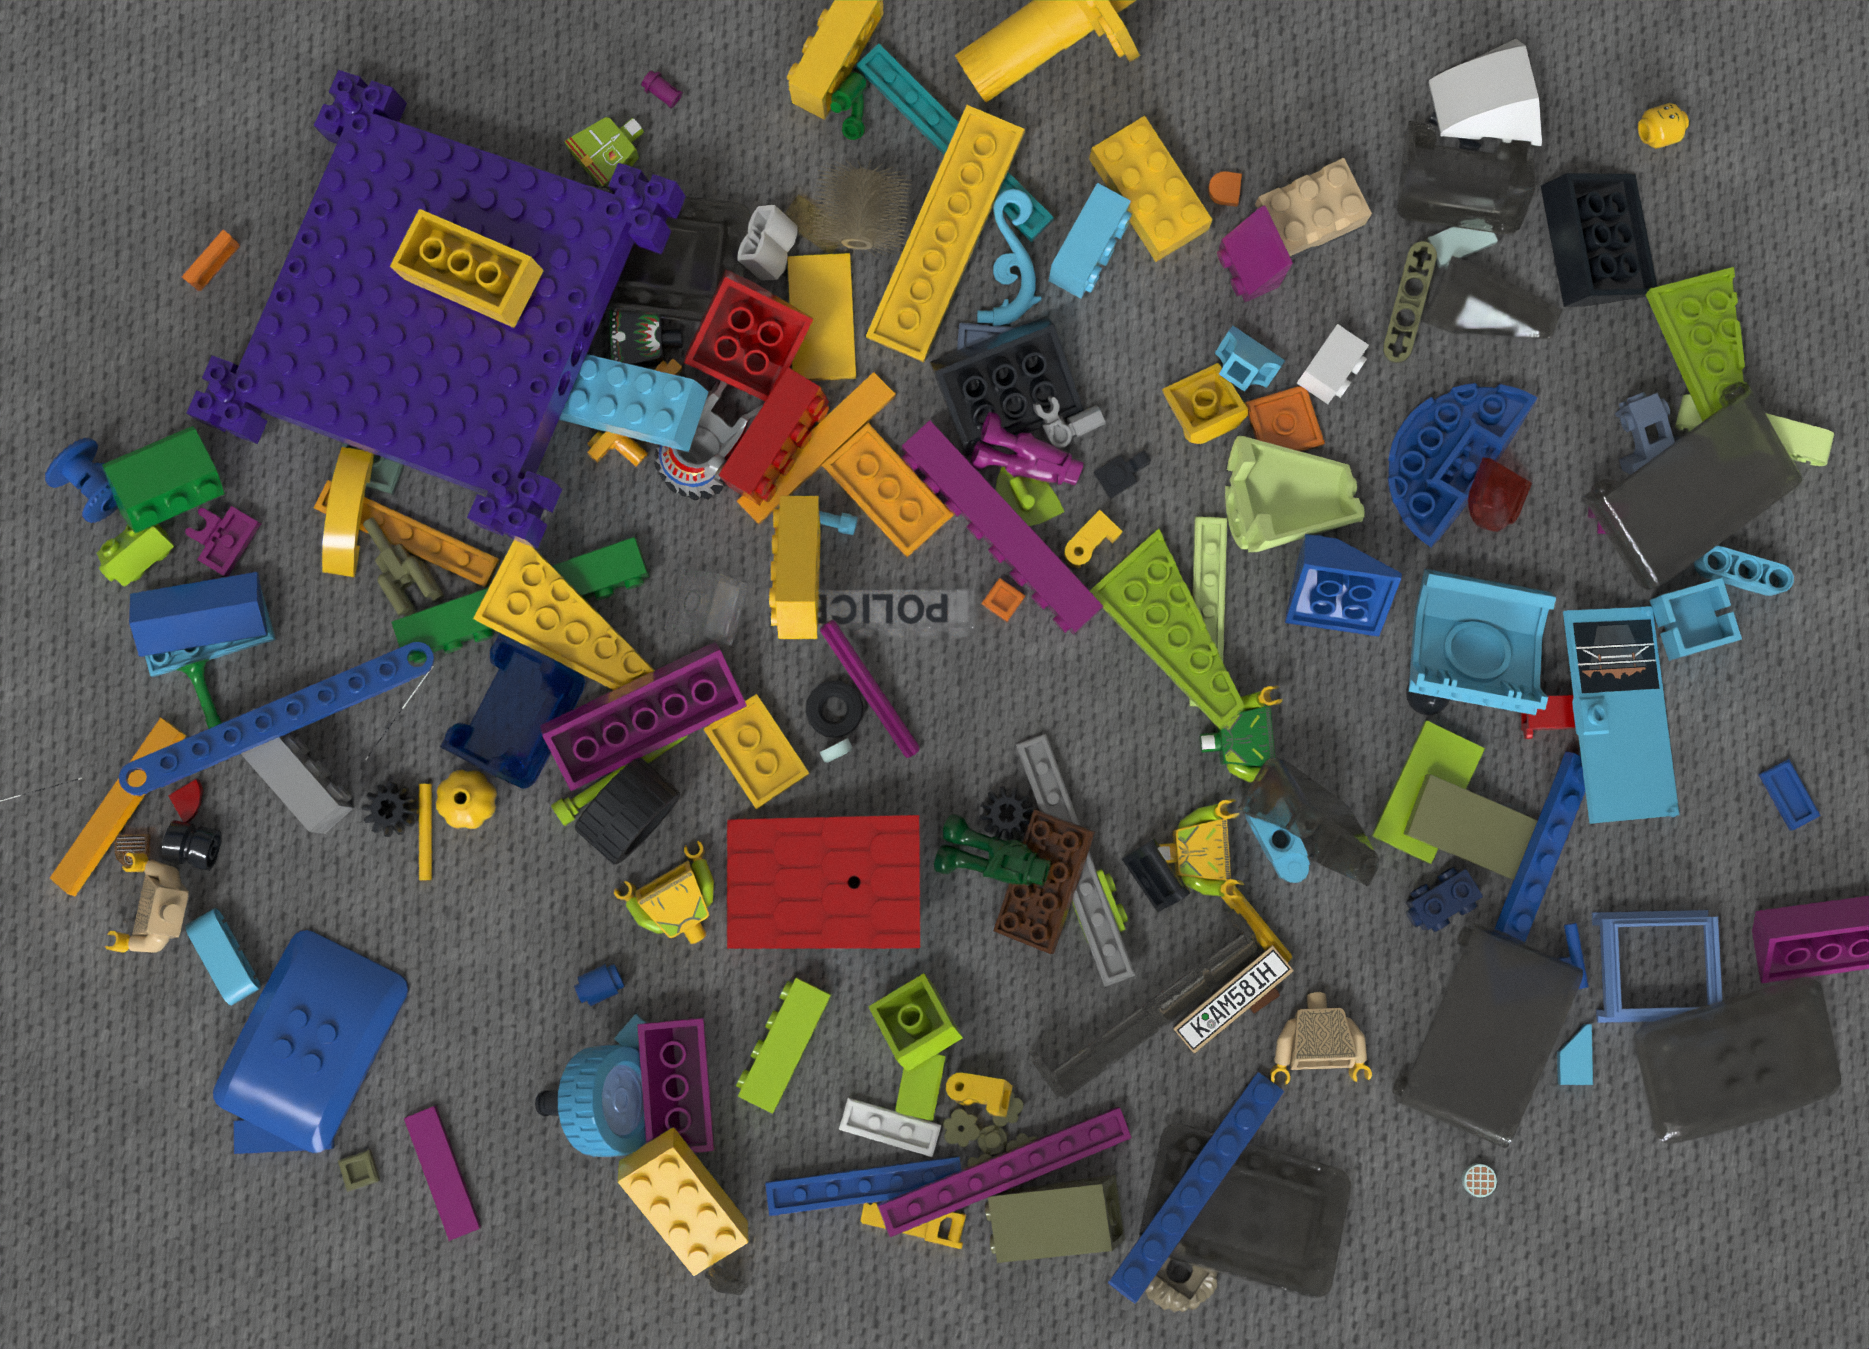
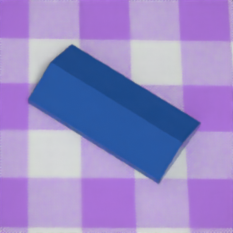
M253 572L131 593L129 624L139 657L268 635L259 573Z

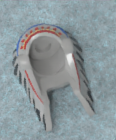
M721 380L715 382L708 390L689 452L658 445L655 448V468L659 472L661 479L665 482V485L671 491L679 493L683 497L688 496L693 500H699V498L709 500L714 494H720L723 487L728 485L718 474L764 404L750 413L741 416L732 428L731 425L726 423L724 418L712 410L727 386V383Z

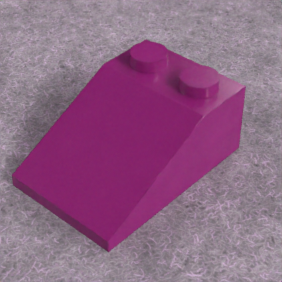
M1265 205L1258 208L1221 240L1220 250L1217 251L1222 267L1224 269L1228 267L1233 278L1230 279L1234 293L1236 296L1242 295L1245 303L1279 288L1293 264Z

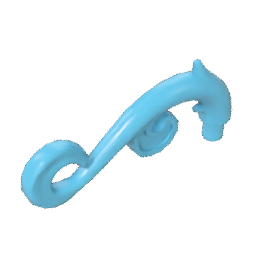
M1019 189L1003 191L994 202L995 221L1013 253L1003 254L996 259L993 265V275L999 283L1010 285L1018 278L1017 275L1010 272V268L1017 266L1021 272V287L1017 297L1011 303H1009L1008 299H1005L1000 307H993V310H977V323H993V326L1010 324L1018 320L1027 310L1042 299L1041 296H1034L1036 276L1029 253L1003 217V208L1008 203H1014L1020 209L1019 216L1012 220V224L1015 226L1023 224L1032 214L1033 205L1031 199L1025 192Z

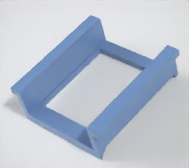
M1708 910L1592 912V925L1600 926L1604 1009H1596L1597 1023L1714 1020V1015H1723L1718 917H1708ZM1703 925L1708 1007L1622 1009L1618 927Z

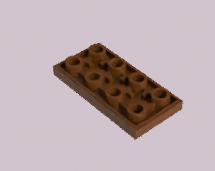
M1034 810L1023 844H1027L1031 851L1039 853V858L1051 862L1047 880L1044 886L1031 883L1029 886L1025 884H1009L993 931L1046 953L1054 954L1095 831L1043 811Z

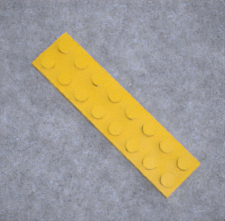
M966 105L868 329L867 339L923 363L925 362L1023 138L1024 128Z

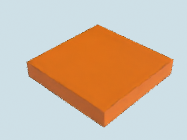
M1302 386L1245 402L1256 440L1300 452L1325 444L1309 393Z

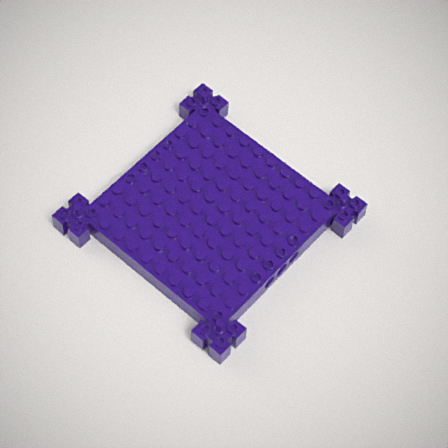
M338 70L329 90V93L335 100L332 105L323 103L314 127L328 141L337 145L238 367L232 362L212 355L202 376V379L209 383L205 393L196 390L186 414L204 425L223 432L227 430L236 437L258 444L268 422L261 417V414L265 413L486 495V497L479 494L476 495L467 516L470 521L480 528L502 536L505 533L515 541L538 549L547 524L540 519L544 510L553 513L562 492V488L551 479L536 474L634 241L639 247L662 254L671 233L670 228L665 223L667 217L677 219L686 196L677 182L654 174L649 181L642 170L621 163L617 164L608 185L614 193L611 194L400 123L399 121L407 103L394 88L371 81L368 86L361 77ZM419 209L531 256L544 270L515 328L408 282L390 267Z

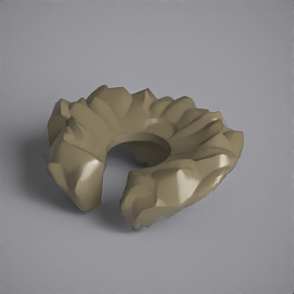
M1181 1239L1145 1290L1148 1299L1153 1300L1155 1305L1161 1306L1163 1310L1170 1309L1173 1312L1179 1310L1185 1312L1188 1308L1194 1310L1200 1303L1210 1298L1217 1288L1216 1277L1218 1271L1214 1260L1206 1253H1202L1193 1260L1192 1274L1185 1282H1174L1168 1277L1166 1268L1169 1261L1182 1254H1186L1188 1249L1187 1240Z

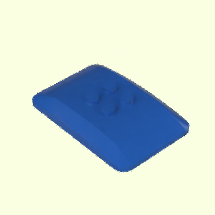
M304 930L296 933L290 940L265 985L215 1084L213 1098L216 1104L222 1109L308 1152L318 1153L326 1150L341 1126L407 997V981L400 974L313 931Z

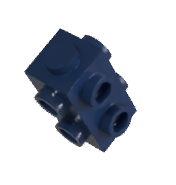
M1452 867L1437 876L1439 882L1429 887L1426 883L1410 892L1412 898L1405 902L1409 908L1406 911V915L1414 927L1420 926L1422 930L1432 929L1433 932H1436L1451 923L1448 918L1459 912L1462 916L1478 906L1475 901L1482 898L1483 895L1467 869L1456 871Z

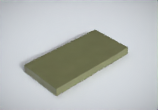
M1426 774L1403 834L1514 881L1538 820L1431 774Z

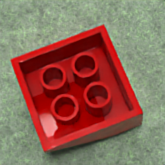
M726 269L685 354L684 363L766 402L787 368H790L813 318L756 283Z

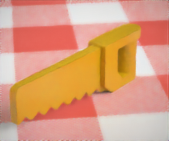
M876 1202L871 1205L864 1203L861 1222L886 1229L877 1207L878 1204ZM954 1211L903 1233L924 1238L928 1242L962 1249L963 1242H960L966 1214ZM947 1217L952 1218L948 1238L939 1237L940 1222Z

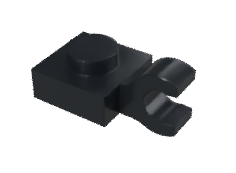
M1145 450L1126 463L1120 455L1094 471L1093 474L1111 500L1137 484L1133 474L1148 466L1151 459Z

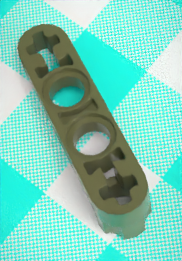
M1426 241L1415 243L1407 255L1383 345L1384 356L1392 363L1404 362L1412 352L1437 259L1435 247ZM1420 250L1425 251L1430 256V260L1424 261L1423 267L1416 266L1418 258L1413 257V254L1419 253ZM1411 267L1413 272L1408 273V268ZM1424 271H1428L1427 277L1422 275ZM1410 279H1418L1423 285V291L1417 296L1408 295L1405 291V283ZM1403 309L1412 311L1415 316L1414 323L1408 327L1399 325L1396 320L1399 311ZM1393 328L1401 333H1412L1411 338L1404 336L1402 347L1406 348V353H1400L1398 357L1392 356L1393 351L1388 349L1389 344L1394 345L1398 336V334H1391Z

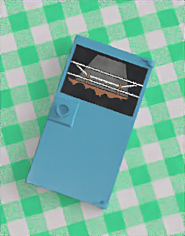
M1653 607L1563 611L1574 696L1572 704L1576 734L1579 736L1589 823L1667 816L1675 817L1680 815Z

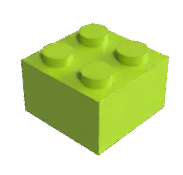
M924 973L868 1006L895 1059L907 1072L963 1039L935 985Z

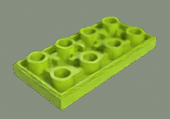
M1427 720L1424 721L1371 836L1423 862L1432 864L1438 849L1403 834L1425 775L1431 774L1466 789L1485 748Z

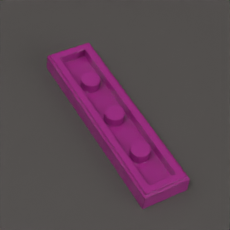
M435 1105L405 1117L406 1127L448 1240L451 1241L482 1228L437 1106Z

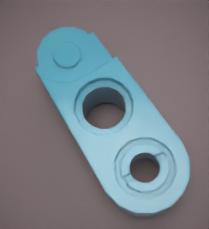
M1266 790L1256 793L1245 806L1244 812L1247 822L1279 878L1290 883L1301 882L1308 875L1310 862L1285 801L1274 791ZM1266 803L1270 805L1272 810L1269 816L1261 813V807ZM1277 830L1284 832L1287 837V843L1281 849L1275 847L1272 843V835Z

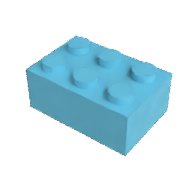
M1097 183L1051 265L1048 281L1079 298H1082L1085 291L1091 293L1100 277L1099 274L1102 269L1099 267L1100 264L1106 266L1115 250L1114 247L1117 243L1115 237L1121 239L1129 225V220L1132 216V213L1128 211L1131 200Z

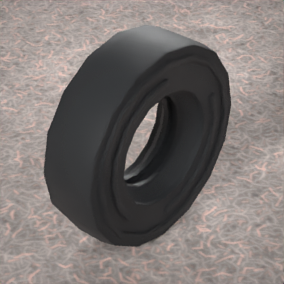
M828 681L819 684L811 691L806 701V715L809 724L817 733L825 737L839 738L848 735L857 728L862 718L863 705L859 694L852 686L842 681ZM831 697L842 699L847 707L845 716L836 722L827 720L822 714L823 703Z

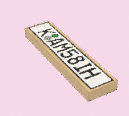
M1272 945L1181 1020L1173 1029L1191 1051L1196 1053L1294 970Z

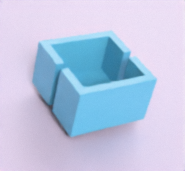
M1723 578L1649 600L1651 607H1653L1657 626H1664L1666 632L1660 633L1669 661L1742 640L1734 612L1716 617L1715 611L1731 606Z

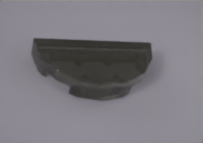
M717 1264L711 1265L704 1273L705 1278L710 1279L709 1284L720 1293L742 1295L748 1287L746 1283L733 1273Z

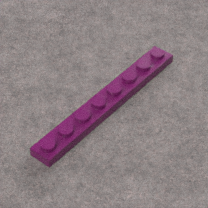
M1117 1106L882 1202L877 1207L888 1236L893 1237L1129 1140L1132 1137L1121 1108Z

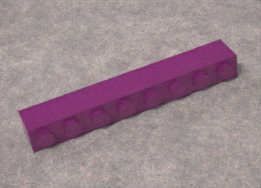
M930 420L902 445V451L905 454L902 456L904 462L913 471L918 468L926 476L923 481L934 494L940 491L948 500L944 503L946 507L956 517L961 514L969 522L966 528L977 540H980L982 537L991 546L988 552L998 563L1001 564L1005 561L1012 568L1009 574L1021 587L1026 584L1034 592L1031 595L1034 602L1042 610L1048 607L1056 616L1052 620L1064 633L1070 631L1073 635L1076 634L1102 610L1103 605Z

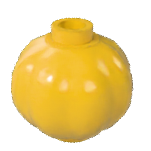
M456 770L438 785L436 809L451 827L476 829L482 826L484 821L491 818L495 813L496 788L480 771ZM466 794L467 800L464 804H462V796Z

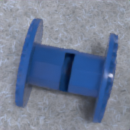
M83 438L70 444L54 458L45 473V481L52 488H57L71 482L77 489H81V493L89 499L83 509L82 517L87 522L96 523L110 516L118 509V506L102 467L104 463L92 462L98 450L97 442L91 438Z

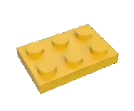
M755 694L745 701L746 707L711 723L703 730L754 807L758 809L810 773L759 696Z

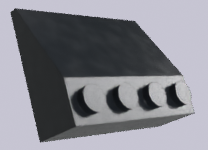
M1566 173L1540 186L1563 307H1585L1646 297V293L1651 288L1658 287L1636 174Z
M1048 316L930 362L967 457L972 455L978 441L983 442L981 441V431L989 412L998 414L1001 418L1002 427L1007 432L1017 436L1019 433H1029L1043 427L1042 423L1044 420L1034 412L1033 404L1037 402L1041 405L1044 412L1048 411L1051 406L1048 400L1049 396H1053L1058 400V416H1062L1063 419L1084 411L1055 325ZM986 443V444L990 445L991 447L996 446V445H994V444Z

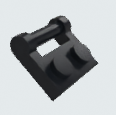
M1154 838L1122 858V861L1155 910L1160 912L1188 896L1191 891L1186 884H1181L1158 850L1160 845Z

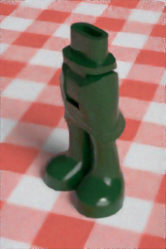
M954 813L947 818L943 828V839L950 843L988 852V859L945 844L939 848L935 857L934 869L936 872L949 874L957 868H964L981 872L983 877L993 878L1009 884H1025L1029 886L1031 883L1044 886L1051 862L1039 858V853L1031 851L1027 844L1017 840L1004 841L995 836L989 837L978 833L968 826L963 817Z

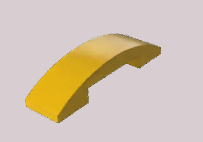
M342 447L340 450L326 510L322 551V572L355 577L360 546H357L364 495L366 483H370L374 454L368 451Z

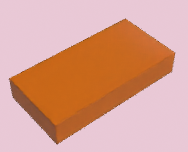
M222 230L183 274L182 278L196 290L202 291L237 251L240 244L225 230Z

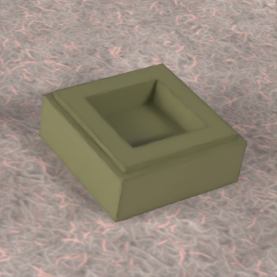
M371 1149L338 1160L347 1192L380 1181Z

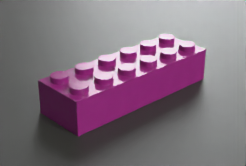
M713 642L540 725L542 736L570 791H573L630 763L636 758H641L747 705L716 642Z

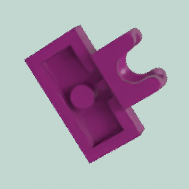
M233 506L229 508L223 519L202 507L198 510V514L206 520V527L201 531L187 528L185 534L205 546L197 560L221 575L228 577L261 526V523Z

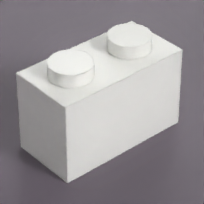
M1337 324L1297 384L1327 404L1335 395L1341 398L1351 383L1346 379L1352 371L1357 374L1367 360L1362 355L1369 345Z

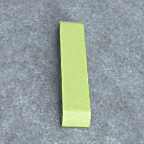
M1683 395L1675 427L1679 430L1687 428L1690 433L1709 437L1691 395ZM1747 408L1751 416L1754 450L1773 455L1777 452L1780 453V457L1806 463V460L1811 461L1810 465L1814 466L1827 465L1834 438L1832 431Z

